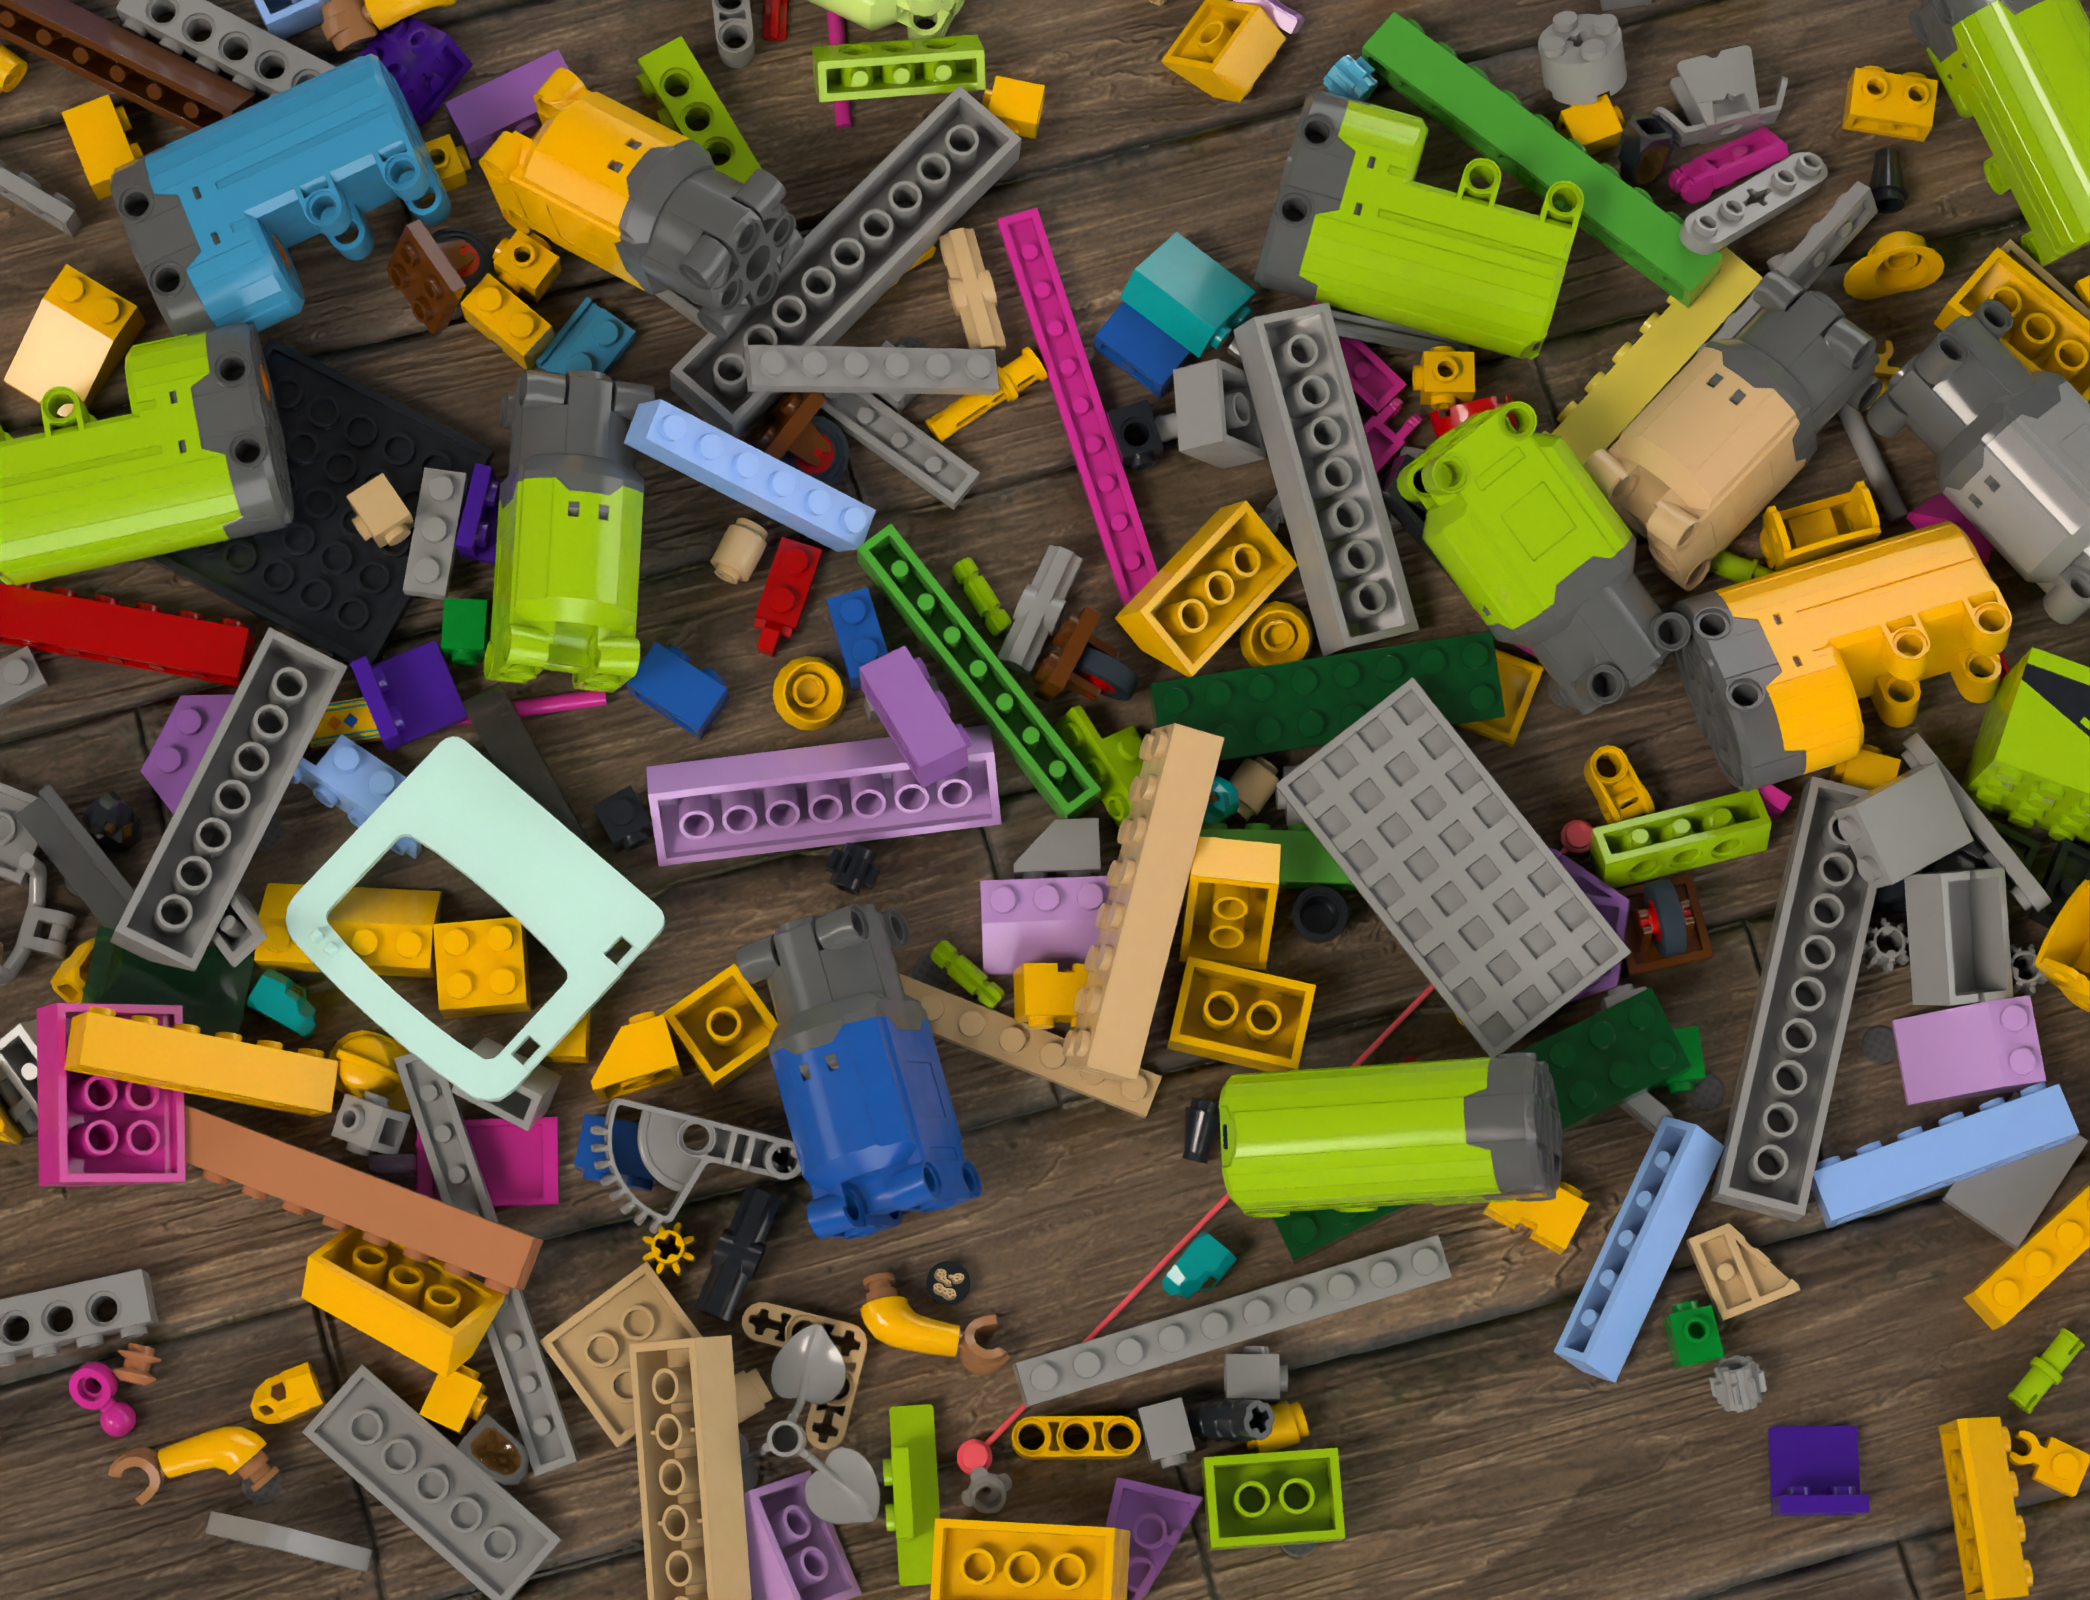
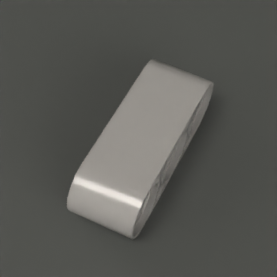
M712 0L720 60L731 68L747 66L755 56L750 0H738L741 2V5L732 10L721 6L726 0ZM733 38H741L746 41L742 47L736 49L726 45Z

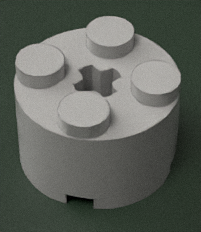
M1563 11L1553 17V24L1548 26L1540 35L1538 49L1543 83L1546 91L1549 89L1552 92L1553 99L1569 105H1588L1598 102L1597 95L1610 91V96H1612L1624 86L1627 80V69L1622 32L1616 16L1612 14L1577 15L1573 11Z

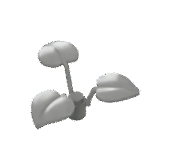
M820 1324L808 1326L792 1336L778 1352L773 1362L771 1382L774 1391L783 1398H797L787 1421L775 1423L768 1432L767 1443H764L762 1447L752 1453H749L747 1439L739 1432L743 1492L746 1493L753 1490L758 1483V1472L751 1461L759 1459L769 1451L784 1458H793L799 1455L818 1469V1471L808 1477L805 1484L806 1503L818 1518L834 1524L873 1522L879 1513L880 1488L871 1464L860 1453L844 1447L834 1449L826 1458L825 1463H823L805 1449L807 1442L805 1431L800 1425L796 1424L797 1418L804 1407L805 1399L816 1405L828 1403L841 1392L846 1380V1367L843 1357Z

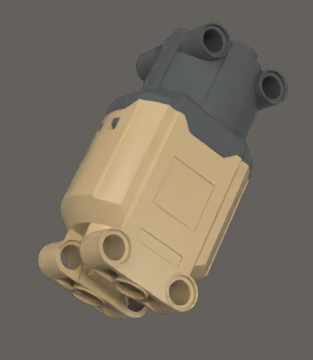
M1774 269L1770 271L1759 282L1753 299L1763 308L1733 339L1710 341L1621 433L1620 439L1608 451L1604 449L1595 451L1583 465L1631 533L1636 536L1640 533L1648 540V549L1655 561L1656 568L1685 591L1695 589L1704 580L1711 567L1710 561L1720 551H1724L1811 460L1813 454L1818 450L1817 433L1846 403L1858 412L1867 410L1877 399L1882 389V381L1873 375L1875 366L1880 361L1875 352L1877 346L1876 339L1846 319L1845 313L1842 312L1840 307L1830 297L1822 292L1805 290L1779 270Z

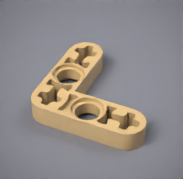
M767 1302L752 1304L744 1312L742 1326L747 1337L758 1344L781 1349L792 1337L794 1326L802 1321L820 1324L823 1328L824 1326L834 1327L830 1336L844 1339L847 1332L853 1333L854 1341L860 1344L859 1350H851L849 1356L842 1355L846 1367V1379L850 1385L848 1394L840 1400H831L825 1403V1405L831 1408H845L843 1416L835 1412L833 1415L832 1427L838 1430L837 1436H829L827 1443L819 1442V1434L813 1431V1427L815 1424H823L826 1410H817L818 1405L811 1403L806 1422L805 1433L809 1443L814 1448L820 1451L836 1449L845 1438L864 1365L868 1344L865 1333L860 1327L851 1323ZM761 1311L769 1312L768 1318L770 1321L782 1324V1315L790 1316L791 1318L785 1327V1341L776 1340L780 1332L770 1328H766L763 1335L756 1334V1327L750 1324L751 1317H759ZM835 1345V1346L837 1347V1349L839 1350V1352L841 1353V1347H839L838 1345Z

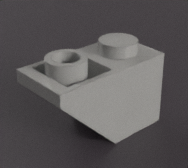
M1099 818L1055 819L1016 860L1013 865V879L1100 876Z

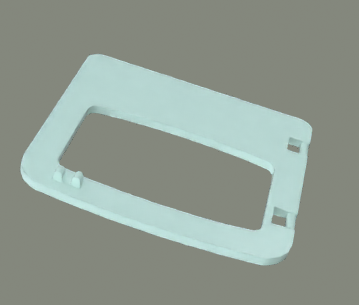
M453 736L441 741L296 893L287 907L285 918L288 933L294 943L368 1017L409 1052L460 1090L476 1100L489 1102L504 1099L517 1090L530 1076L534 1068L547 1054L554 1050L624 974L623 972L661 934L665 926L664 914L653 901L468 742L460 737ZM403 837H412L471 879L515 917L567 971V980L562 987L495 1058L483 1059L428 1020L374 973L328 924V915L331 910L382 856ZM623 938L632 948L617 964H614L605 955ZM530 1037L540 1047L522 1065L513 1055Z

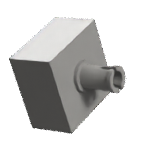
M1219 359L1173 370L1176 412L1156 417L1155 423L1161 441L1167 442L1178 438L1179 452L1221 469L1266 459V448L1244 370Z

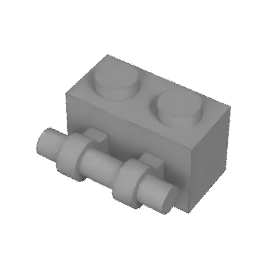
M37 1019L19 1023L0 1039V1095L10 1107L8 1114L15 1123L21 1122L28 1134L38 1130Z

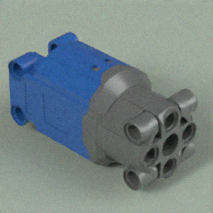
M854 903L822 916L813 915L795 919L779 926L773 935L739 947L736 954L738 967L747 982L754 984L764 979L767 981L778 1025L769 1040L768 1051L803 1178L809 1183L813 1198L807 1205L808 1221L813 1232L821 1239L843 1238L848 1240L858 1237L864 1238L900 1225L902 1211L927 1213L944 1210L980 1197L982 1192L978 1171L970 1161L965 1160L960 1129L927 1013L921 1006L920 1001L904 993L892 950L909 943L910 931L905 917L896 908L879 913L876 912L875 905L873 904L859 906Z

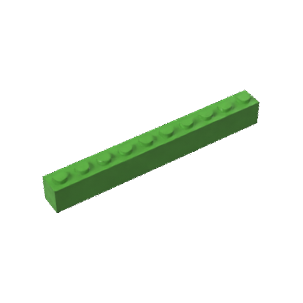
M1393 12L1362 47V58L1375 69L1373 74L1483 156L1494 161L1499 168L1542 200L1545 199L1549 188L1556 182L1563 180L1577 184L1584 195V204L1578 226L1687 308L1694 303L1720 273L1723 260L1720 250L1710 255H1700L1690 251L1682 244L1679 238V231L1684 221L1673 212L1666 213L1657 207L1647 192L1639 187H1634V189L1621 180L1619 173L1607 163L1599 164L1588 155L1584 146L1572 138L1567 140L1556 132L1553 124L1547 118L1540 114L1533 115L1522 107L1521 101L1508 90L1501 91L1491 84L1489 78L1481 69L1476 66L1468 67L1457 58L1456 53L1443 42L1436 43L1426 36L1423 28L1413 19H1403ZM1564 200L1552 202L1553 206L1561 212L1572 210L1571 205Z

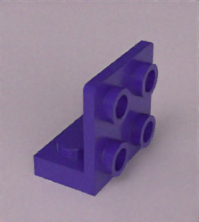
M410 16L379 31L366 49L358 55V57L366 56L371 53L379 57V60L387 70L393 74L416 124L420 127L424 126L473 65L447 33Z
M475 463L455 545L460 557L495 565L500 484L504 480L496 478L494 470L490 466Z
M435 641L371 666L366 656L350 662L377 730L388 752L465 721L468 717L440 648Z
M1772 1426L1768 1429L1771 1516H1858L1870 1513L1869 1494L1860 1495L1858 1435L1855 1426Z

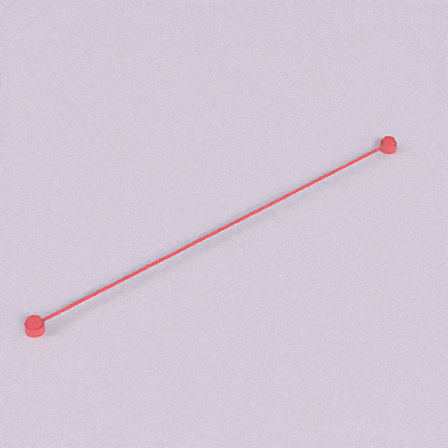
M1583 820L1568 822L1559 835V844L1562 848L1559 852L1574 857L1583 856L1590 851L1593 827ZM1430 984L1351 1066H1360L1435 988ZM1228 1193L1083 1342L1095 1339L1230 1200ZM1022 1403L985 1442L971 1439L960 1446L957 1452V1463L965 1474L970 1475L971 1471L977 1467H984L987 1470L990 1468L992 1463L990 1446L1027 1409L1024 1407V1404Z

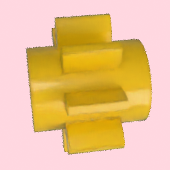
M679 1222L674 1225L673 1231L665 1230L661 1224L658 1230L659 1233L654 1238L649 1236L643 1237V1241L651 1246L652 1252L645 1254L642 1258L644 1262H652L654 1260L658 1262L656 1267V1274L658 1276L664 1273L665 1268H673L674 1272L681 1276L679 1265L684 1260L688 1262H695L696 1260L692 1254L687 1252L686 1248L696 1242L694 1236H688L682 1239L680 1236L682 1225ZM671 1239H674L675 1245L680 1252L678 1255L670 1254L667 1260H665L658 1247L661 1243L668 1245Z

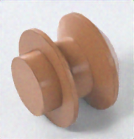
M129 1343L127 1351H117L125 1358L123 1367L113 1369L112 1371L120 1381L147 1386L157 1381L149 1373L151 1364L162 1361L160 1358L153 1357L155 1348Z

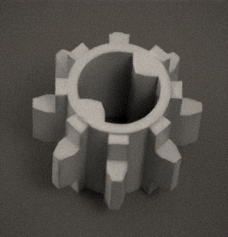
M1881 918L1878 921L1877 928L1868 927L1865 940L1867 943L1864 945L1862 954H1866L1869 959L1866 968L1870 969L1876 964L1881 966L1885 974H1889L1893 970L1894 964L1905 965L1910 960L1906 955L1907 951L1904 950L1909 947L1908 937H1905L1902 933L1905 924L1900 923L1893 927L1890 926V922L1887 923L1886 918ZM1885 938L1893 944L1894 950H1889L1887 953L1881 952L1877 946V941L1881 942Z
M2014 944L2010 945L2013 996L2020 990L2026 996L2030 995L2032 997L2036 993L2035 985L2044 984L2048 981L2034 964L2037 955L2034 954L2036 950H2034V945L2032 944L2024 951H2021V948L2017 949ZM2014 962L2024 965L2023 972L2029 975L2028 980L2018 977L2019 969L2013 966Z
M1733 1355V1357L1719 1360V1364L1714 1366L1715 1375L1709 1376L1712 1395L1717 1397L1718 1404H1722L1725 1411H1737L1739 1413L1748 1409H1754L1758 1403H1762L1761 1392H1766L1768 1389L1764 1371H1760L1759 1364L1755 1363L1750 1356Z

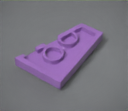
M1119 1477L1116 1478L1105 1527L1130 1531L1127 1600H1144L1204 1501V1497Z

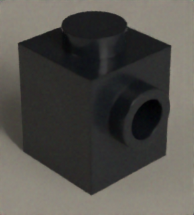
M631 785L592 805L596 817L616 853L624 849L626 851L636 849L649 840L648 836L654 834L651 820Z

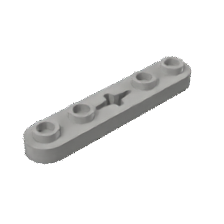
M1811 152L1792 154L1689 214L1679 231L1680 241L1687 249L1700 255H1710L1818 192L1827 178L1828 170L1826 165L1818 155ZM1761 197L1764 199L1762 204L1758 203Z
M1915 732L1902 742L1906 751L1901 756L1911 769L1935 762L1938 763L1966 825L1988 851L1982 856L1990 868L2005 867L2006 875L2015 885L2010 892L2025 911L2033 907L2039 913L2052 903V900L1920 735Z

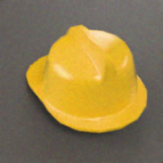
M1896 231L1881 237L1869 250L1866 257L1851 266L1845 274L1843 285L1846 293L1853 298L1862 300L1876 299L1899 292L1925 288L1942 275L1945 265L1942 256L1934 249L1927 247L1924 237L1909 231Z
M360 1030L348 1033L337 1041L329 1055V1059L339 1061L335 1087L343 1094L346 1093L363 1098L365 1090L390 1098L388 1107L399 1111L409 1110L410 1105L394 1059L411 1052L396 1040L376 1032Z

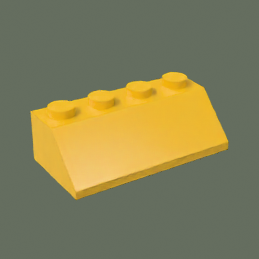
M1997 247L1946 304L1933 324L1943 331L1962 314L1970 316L1984 300L1993 299L2001 302L2008 308L2013 317V326L2000 339L2004 345L2031 373L2034 371H2050L2061 374L2089 402L2090 321Z
M1246 500L1221 507L1118 613L1115 619L1143 652L1185 676L1192 677L1298 564Z
M267 884L258 915L267 938L255 949L254 961L262 970L271 968L280 971L321 972L291 939L285 921L287 907L296 893L304 886L302 884ZM353 887L329 913L328 924L346 945L377 975L436 978L433 924H440L441 891Z
M350 1225L347 1232H339L308 1256L301 1298L445 1378L472 1357L504 1302V1294L483 1286L484 1283L471 1276L465 1279L444 1271V1261L431 1256L428 1263L409 1258L402 1254L405 1246L389 1241L387 1248L362 1239L363 1230Z
M2000 1417L1956 1419L1938 1426L1966 1600H2004L2029 1596L2028 1587L2033 1586V1573L2029 1560H2023L2021 1542H2025L2026 1531L2022 1516L2016 1515L2013 1498L2018 1497V1481L2015 1472L2009 1471L2006 1453L2011 1452V1439L2008 1428L2006 1426L2002 1427Z

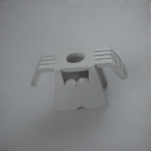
M1748 45L1721 50L1716 58L1701 55L1682 60L1677 64V71L1680 76L1672 78L1669 85L1690 126L1686 127L1675 115L1663 107H1657L1651 114L1661 117L1675 133L1674 144L1678 148L1697 143L1707 144L1743 135L1754 129L1774 125L1782 108L1788 77L1781 76L1772 106L1759 109L1752 50Z

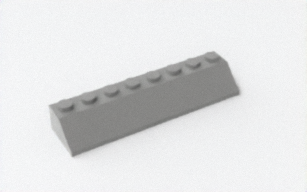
M1329 302L1253 317L1233 331L1323 657L1361 649L1419 631Z
M270 627L268 628L110 940L111 943L148 961L195 972L348 666Z

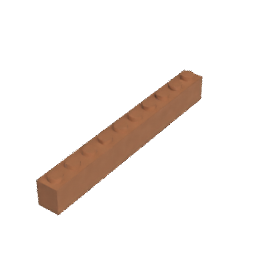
M184 1103L186 1170L189 1164L204 1169L201 1175L202 1178L223 1186L227 1185L229 1179L244 1185L241 1193L265 1202L268 1195L275 1196L284 1200L281 1208L304 1217L307 1216L309 1210L324 1215L322 1224L331 1228L347 1232L350 1225L364 1231L363 1240L387 1248L389 1241L405 1246L402 1254L417 1261L428 1263L430 1256L445 1262L443 1270L456 1276L468 1279L470 1272L486 1278L483 1286L508 1295L511 1287L520 1290L525 1289L543 1243L542 1239Z

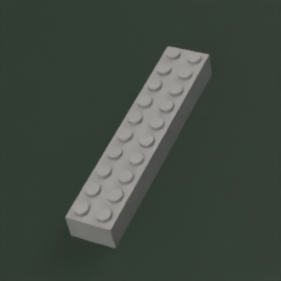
M959 85L803 239V246L780 272L781 277L777 290L766 304L750 309L727 339L719 338L708 332L670 370L671 390L712 426L739 439L785 393L748 391L744 352L747 346H832L939 240L940 236L944 235L1019 160L1022 139Z
M1814 776L1803 787L1724 1136L1723 1146L1725 1147L1719 1158L1710 1201L1796 1222L1805 1216L1877 888L1870 889L1868 882L1861 877L1857 868V859L1851 846L1839 831V821L1834 810L1870 792V790Z

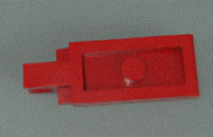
M784 537L781 538L755 614L754 628L762 630L757 644V648H759L758 653L774 658L781 636L791 639L793 632H797L822 558V549Z

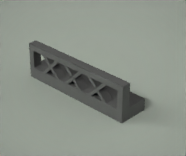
M48 784L39 791L40 797L15 816L112 937L135 891L51 785Z

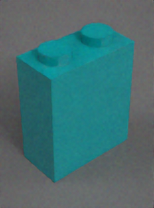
M1176 232L1135 268L1119 298L1200 358L1211 347L1218 350L1230 336L1231 328L1236 329L1249 319L1252 310L1248 306L1256 291Z

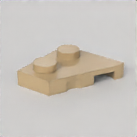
M1729 1223L1686 1240L1719 1322L1800 1291L1799 1285L1793 1279H1788L1770 1263L1771 1260L1765 1254L1746 1242L1745 1237Z

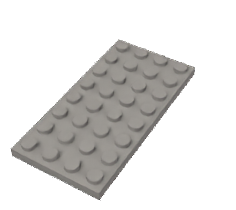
M1414 678L1407 681L1275 784L1283 797L1488 1057H1496V1055L1502 1054L1631 953Z

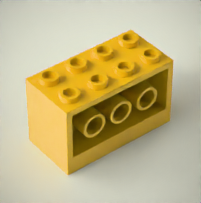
M935 1518L930 1600H1127L1130 1531L1111 1527Z

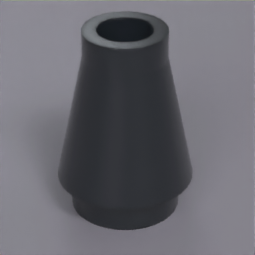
M1883 148L1874 154V166L1869 187L1871 188L1878 213L1891 214L1902 210L1905 206V201L1909 197L1900 164V153L1892 148Z
M1192 1097L1190 1107L1185 1108V1138L1182 1158L1208 1164L1209 1156L1220 1135L1219 1103Z

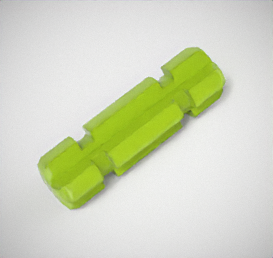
M964 558L952 567V573L959 584H964L963 590L980 617L986 618L985 625L994 636L1000 635L1012 626L1011 619L1005 609L1000 610L999 604L1001 603L983 575H978L979 569L972 558Z
M947 940L938 943L930 954L931 960L941 969L946 967L948 969L947 974L972 996L976 994L978 1001L984 1007L991 1010L996 1008L1005 996L1004 990L995 982L989 983L987 981L988 976L963 954L960 956L956 954L957 949Z

